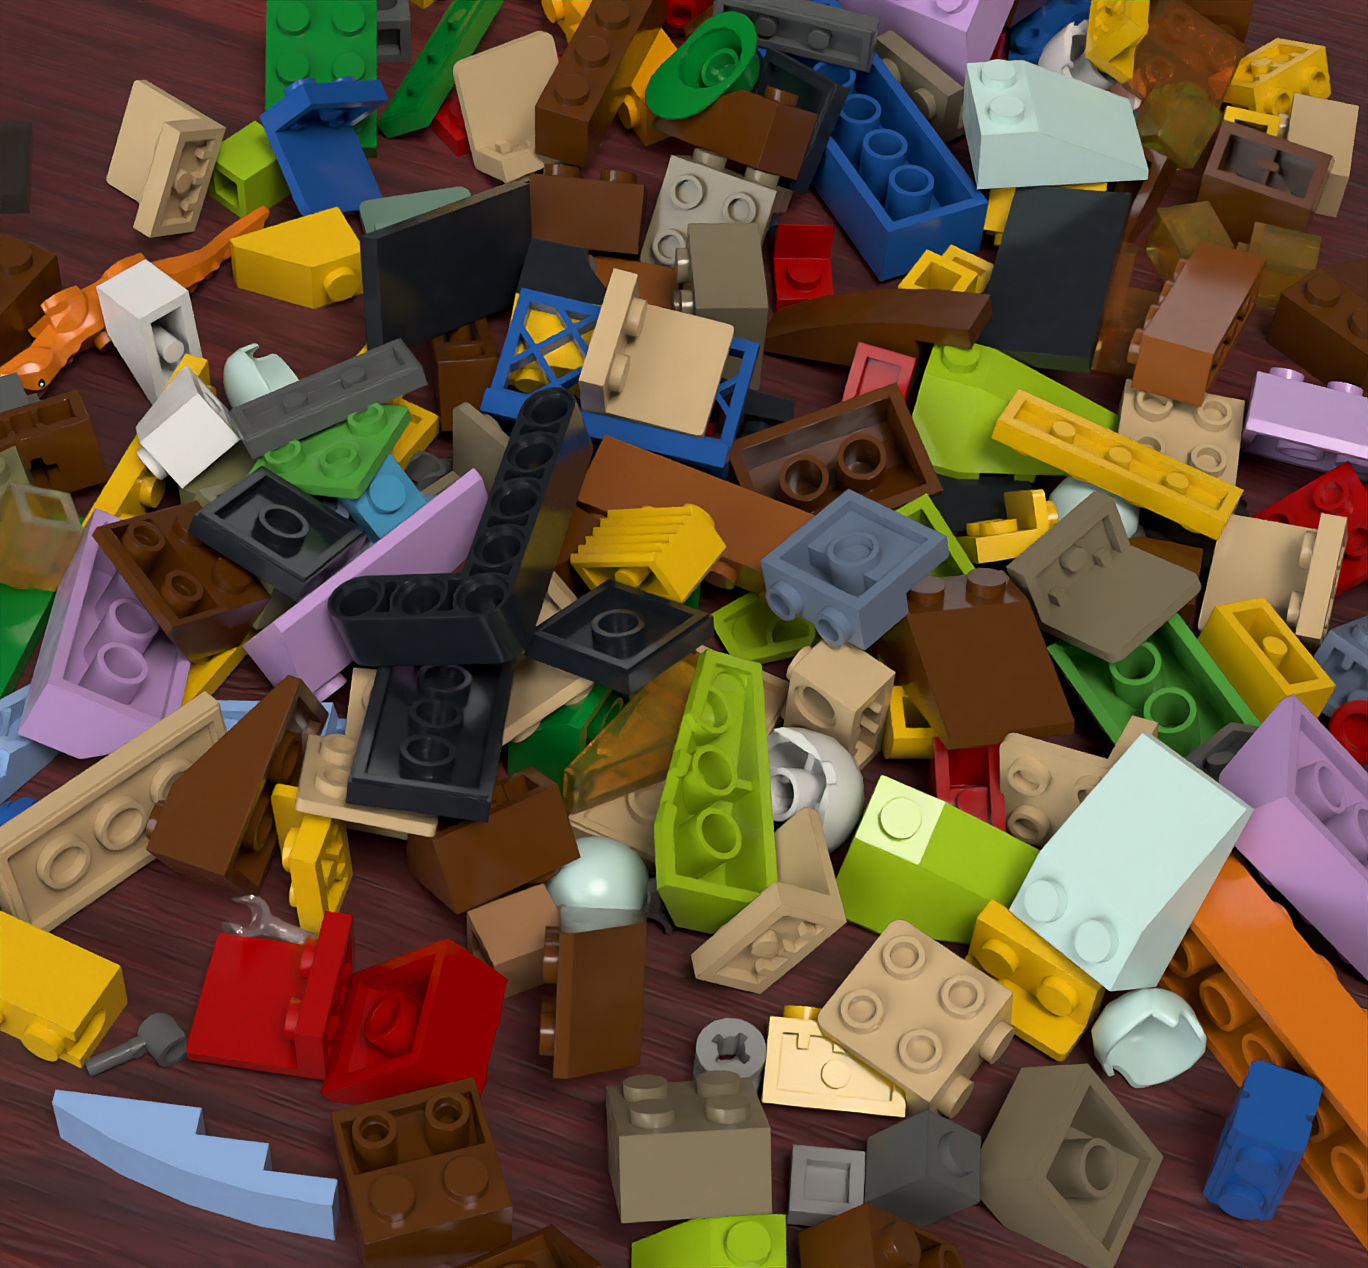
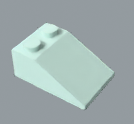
M995 59L988 62L966 63L962 119L977 189L1148 180L1149 170L1128 98L1024 60L1006 61Z
M1141 733L1039 852L1009 911L1107 990L1119 991L1156 987L1252 815L1254 808L1150 733Z

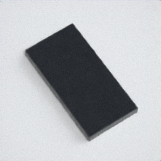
M512 181L359 236L368 351L400 338L409 348L514 305V297L532 238L530 183Z
M1047 186L1016 187L986 294L991 295L992 316L975 344L997 349L1028 367L1090 373L1131 211V193Z
M517 657L497 664L378 666L348 779L346 803L488 823L514 684Z

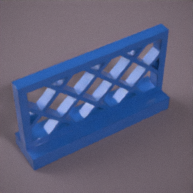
M521 288L491 388H486L480 413L493 417L502 431L510 437L521 406L532 394L551 387L568 389L579 383L583 366L557 379L543 356L573 341L585 360L589 347L583 340L582 335L595 329L602 306ZM531 309L556 315L565 329L535 344L526 330ZM571 319L580 320V321L577 322L576 324H573V322L571 321ZM733 337L728 355L742 358V363L738 375L719 385L714 405L725 420L720 440L707 436L701 439L583 411L579 406L593 444L591 460H593L604 435H608L726 481L729 471V460L759 355L760 343ZM522 341L526 346L527 350L518 354L519 347ZM533 361L536 362L549 383L531 394L507 389L512 372ZM733 392L731 403L728 407L723 397Z

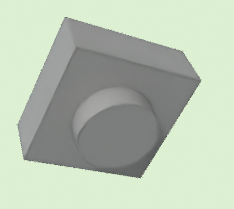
M793 1144L790 1159L787 1224L814 1226L863 1204L866 1151Z

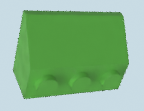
M1175 613L1133 652L1119 662H1108L1062 639L1047 647L1051 660L1113 747L1118 742L1132 715L1158 722V740L1183 758L1189 756L1229 722L1256 727L1261 725L1178 613Z

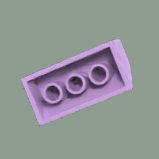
M1015 0L837 1L845 10L879 17L878 36L892 29L964 88L966 63L988 62Z
M1271 367L1268 373L1257 371L1251 384L1244 411L1240 452L1325 473L1349 461L1360 481L1368 483V398L1362 396L1363 389L1352 384L1335 381L1328 382L1327 388L1303 382L1305 377L1303 374L1286 368Z
M475 468L471 469L242 645L272 685L276 687L288 675L300 678L320 702L342 687L347 680L340 671L353 662L327 608L328 598L340 584L354 577L451 573L468 556L488 500L482 477Z
M97 508L93 511L66 557L17 734L78 759L111 754L179 709L182 704L191 663L167 636L92 537L96 527L123 520Z
M1295 695L1283 699L1219 774V784L1254 808L1234 846L1256 867L1261 878L1267 884L1274 885L1297 909L1302 920L1308 925H1313L1335 947L1340 958L1345 963L1352 964L1368 981V773Z

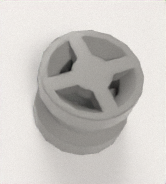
M724 1018L713 1021L703 1028L697 1038L692 1080L696 1081L697 1075L707 1071H732L739 1074L740 1078L750 1077L754 1089L758 1093L762 1085L763 1068L766 1061L767 1046L763 1035L754 1025L742 1019ZM720 1054L736 1055L732 1060L726 1059L721 1061L718 1059Z

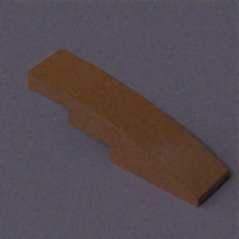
M873 289L825 295L779 307L766 326L764 352L852 366L858 342L915 358L919 357L927 342L972 349L992 316L991 295L940 289Z

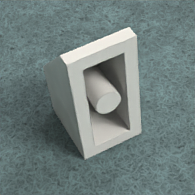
M145 259L96 286L107 334L153 405L161 395L185 353L203 358L189 291Z
M188 365L177 373L136 426L139 442L142 445L137 451L140 459L160 480H163L169 474L181 488H184L240 440L232 425L228 409Z

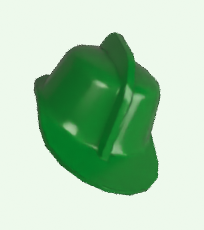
M731 11L719 13L707 19L691 34L682 46L659 66L650 77L645 91L646 104L654 115L666 120L684 119L700 113L720 96L741 89L749 92L753 90L758 81L760 66L758 55L755 52L758 42L756 26L748 16Z

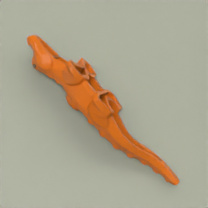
M265 205L261 206L227 227L203 248L151 263L191 293L197 288L199 282L204 278L206 280L210 279L213 272L220 268V264L226 263L231 256L230 239L263 229L270 211ZM142 253L124 258L106 270L97 282L81 290L77 285L69 287L45 300L40 306L46 315L28 329L32 338L36 339L29 348L0 366V377L17 372L26 395L37 393L40 398L55 378L61 374L64 367L72 363L76 354L97 346L100 352L115 347L107 334L96 286L139 262L147 260V258Z

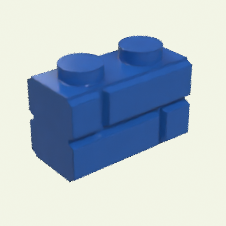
M1262 1060L1251 1062L1221 1131L1213 1157L1214 1160L1202 1194L1208 1198L1209 1202L1219 1205L1226 1213L1240 1219L1272 1220L1307 1146L1313 1125L1312 1121L1323 1087L1317 1083V1080Z

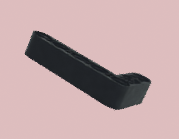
M561 387L546 388L532 394L524 401L518 413L462 573L360 576L343 582L333 590L328 598L327 608L353 661L364 666L497 664L514 659L526 650L531 642L593 453L590 435L572 391Z

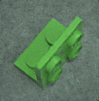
M374 403L367 406L369 410L357 415L356 411L348 415L344 421L299 440L295 439L283 447L265 453L258 459L249 474L260 466H264L315 499L317 495L358 499L364 494L410 423L412 417L407 406Z

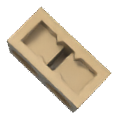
M824 639L814 648L805 646L793 658L786 673V677L790 682L787 700L781 710V717L784 719L783 727L805 728L833 737L855 758L861 771L881 751L896 672L848 641L841 647L832 646Z

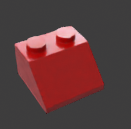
M450 938L353 973L327 1080L323 1082L320 1095L331 1102L356 1106L474 1077L481 1098L482 1091L487 1082V1068L496 1030L502 1017L501 1008L508 979Z

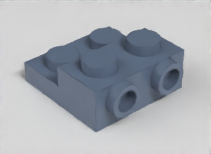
M847 489L760 560L766 587V600L772 611L785 621H792L797 616H800L814 623L820 636L830 645L841 647L848 641L866 650L909 613L906 593L949 557L947 536Z

